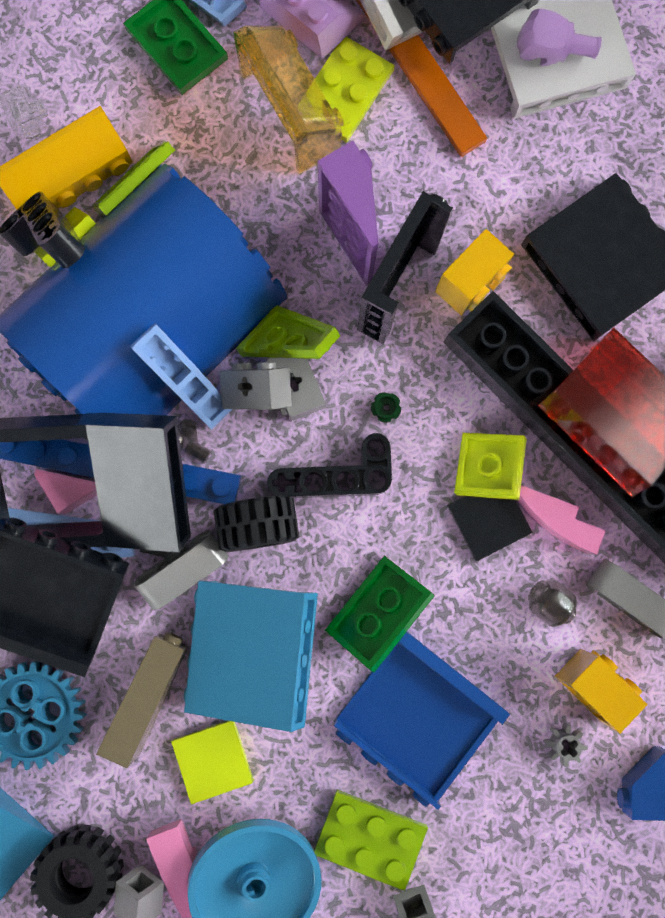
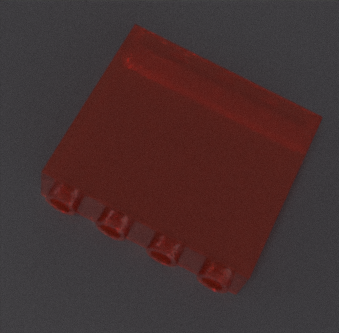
M612 328L538 406L575 443L591 456L596 464L602 467L622 489L626 490L633 497L652 486L665 469V375L619 331Z

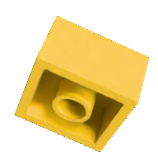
M485 229L442 274L435 292L461 316L467 310L472 312L484 300L490 289L494 291L506 278L505 276L512 269L509 262L515 254L490 231Z
M580 649L555 677L600 722L621 734L648 705L639 696L642 690L629 678L624 679L615 672L618 669L617 665L606 655L602 654L600 656L594 650L590 653Z

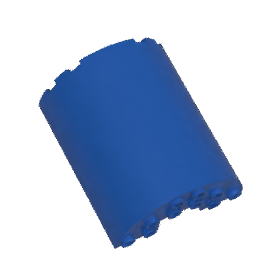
M164 163L158 166L107 216L101 218L80 239L85 250L75 264L68 268H63L56 262L0 314V333L8 340L6 343L20 356L18 360L29 371L35 372L43 379L41 383L54 396L58 395L63 401L66 402L68 400L74 405L76 409L73 411L76 414L168 415L182 399L130 347L144 332L155 323L201 373L207 377L276 305L280 306L288 297L281 282L277 278L273 281L271 280L273 278L272 273L269 271L271 267L262 255L254 248L251 251L247 249L248 242L242 236L241 230L194 183L185 176L180 178L173 167Z

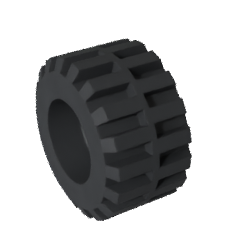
M279 495L245 499L220 505L213 511L218 548L225 552L275 546L293 542L300 537L294 498Z
M84 824L80 830H78L77 825L72 826L66 832L64 830L60 832L36 858L33 864L36 868L30 875V881H35L30 889L32 895H38L39 897L35 902L37 907L41 908L44 906L47 909L44 915L48 918H51L53 914L58 916V918H93L96 913L100 914L107 903H109L115 893L116 881L122 878L123 874L120 872L124 867L123 859L118 860L121 854L120 847L113 848L111 846L115 839L111 835L107 839L101 836L104 832L103 829L98 827L94 832H91V825ZM78 859L87 864L93 874V886L79 888L71 885L63 874V861Z

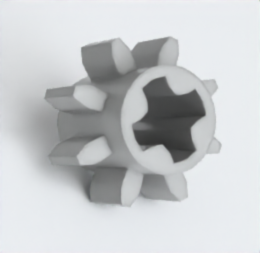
M563 723L560 730H556L551 726L550 731L553 734L550 739L543 740L546 745L552 748L548 756L552 760L560 756V763L564 767L568 766V761L575 760L580 763L581 759L579 756L581 751L588 748L579 741L583 733L578 729L571 733V727L567 723ZM564 739L568 740L567 743L570 746L566 751L561 743Z

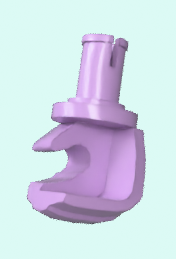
M535 9L530 13L519 32L517 48L521 59L529 61L541 58L540 66H549L557 62H564L569 54L596 59L600 51L602 39L601 37L575 33L574 23L569 22L568 19L556 12L546 9Z

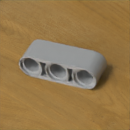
M210 530L204 531L187 542L180 552H173L144 572L134 582V587L153 610L161 609L197 584L198 581H201L221 567L227 561L229 555L227 552L219 550L218 541Z
M603 559L586 586L592 591L593 589L597 590V595L617 609H624L623 613L642 627H649V632L664 639L665 599L613 562Z

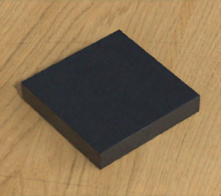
M464 496L447 505L475 561H479L533 533L516 500Z

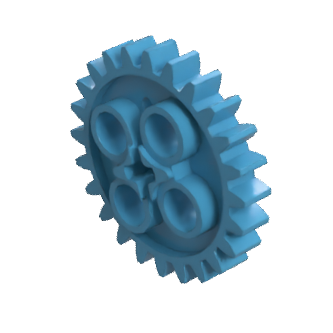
M38 661L31 662L30 668L26 662L19 663L17 670L12 666L5 669L6 676L0 674V751L2 752L0 763L10 757L12 758L11 768H16L23 761L25 770L32 768L34 763H36L39 769H42L46 766L47 759L51 764H54L59 760L58 753L65 756L70 752L68 745H75L79 741L73 733H80L84 730V726L77 723V720L87 716V713L78 711V707L86 701L84 699H76L75 697L81 691V687L71 689L69 686L74 679L73 676L64 680L61 678L64 670L58 669L52 673V666L45 664L41 669L40 662ZM24 684L29 685L33 690L31 700L25 698L22 693ZM11 698L15 705L10 704L8 699ZM50 702H55L59 705L61 710L59 717L53 716L50 713ZM30 709L35 711L33 714L35 720L33 721L29 719L31 713L28 710ZM6 713H10L14 717V727H9L4 719ZM50 725H54L56 731H53ZM32 730L38 731L41 734V745L33 742L31 738Z

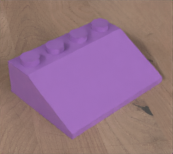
M352 140L318 160L319 212L363 282L368 286L373 278L378 249L371 171L373 165L368 153L364 149L359 150Z

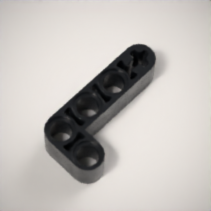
M42 192L32 195L0 227V236L22 256H28L40 246L63 268H68L75 264L85 250L84 245L66 216Z
M380 433L368 435L361 446V465L275 469L268 477V489L274 496L284 495L292 498L382 494L388 490L392 482L390 442L386 436ZM372 441L380 442L383 445L384 453L378 457L371 456L367 452L368 443ZM379 472L383 474L385 485L382 488L376 489L370 486L368 476L371 473ZM342 473L350 474L354 478L353 487L348 490L339 488L336 483L337 477ZM301 474L299 479L301 492H295V485L286 486L285 492H280L279 488L274 486V482L279 481V476H285L287 481H296L294 475ZM316 474L322 478L323 485L319 490L310 491L305 487V480L309 475Z

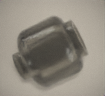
M555 579L541 580L530 590L528 595L529 609L548 626L558 627L568 624L576 616L577 598L559 581Z

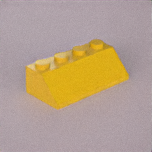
M98 106L1 165L0 187L16 209L37 192H42L57 208H66L74 204L77 197L84 192H92L100 188L103 181L110 176H118L126 172L133 161L101 106Z

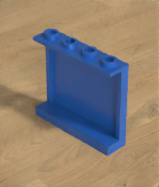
M406 632L375 673L371 672L341 710L334 720V727L337 728L335 733L341 740L348 745L354 742L363 749L361 755L375 766L379 762L388 769L386 774L393 782L399 786L405 783L414 790L412 796L423 806L428 807L431 804L439 810L441 807L440 798L498 722L503 725L510 716V713L410 633Z

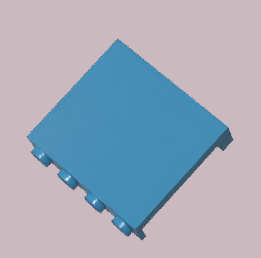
M198 581V588L194 595L196 604L195 617L191 625V653L187 660L189 671L187 686L184 690V713L287 732L304 728L318 593L219 583L218 581Z

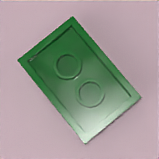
M152 0L123 23L126 31L181 95L228 60V54L182 0Z
M384 555L325 631L364 666L375 673L435 595Z

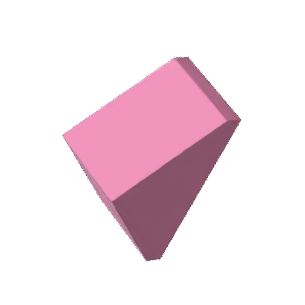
M35 469L34 476L59 514H67L97 495L96 485L93 481Z

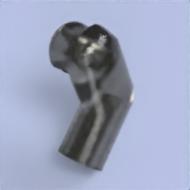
M184 419L178 425L181 451L205 464L212 451L198 443L195 422L190 419Z

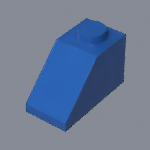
M653 746L622 778V788H618L617 801L619 808L632 820L665 821V749L660 746Z

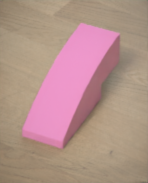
M521 485L520 499L517 501L540 526L575 549L591 555L598 554L606 530L575 519L579 510L578 506Z
M179 819L152 830L146 840L161 878L182 918H192L188 904L187 882L197 852L190 843L183 820Z

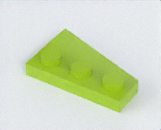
M276 305L236 347V350L242 357L320 359L329 351L331 346L340 337V334L332 325Z

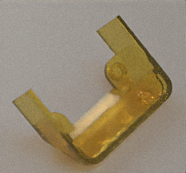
M245 25L234 31L241 76L243 79L254 75L294 143L296 170L300 175L318 165V160L341 147V127L344 126L343 118L336 107L331 108L299 54L296 38L290 29L286 31L283 26Z

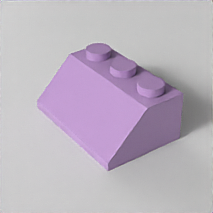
M259 0L260 7L321 59L330 53L365 19L364 14L346 0Z

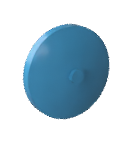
M250 819L224 828L205 843L191 866L187 882V894L192 918H310L316 908L321 892V870L316 854L309 841L298 830L280 821Z

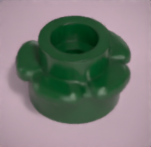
M382 392L375 396V401L371 404V412L374 416L378 417L380 422L388 423L391 422V419L399 417L401 414L400 399L395 394ZM388 405L389 409L384 410L383 406Z

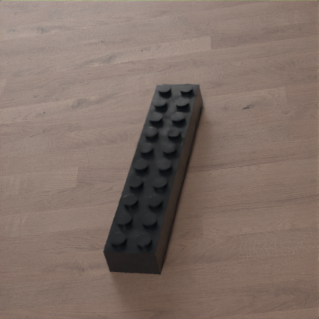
M492 291L447 335L443 343L665 564V460L529 325Z

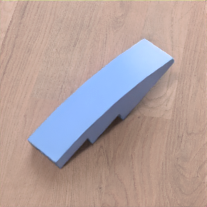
M155 323L130 346L211 430L232 410L222 409V398L218 390Z

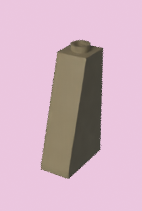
M165 632V635L158 634L153 638L96 755L128 768L141 754L187 652L188 646L182 644L184 640L182 637Z

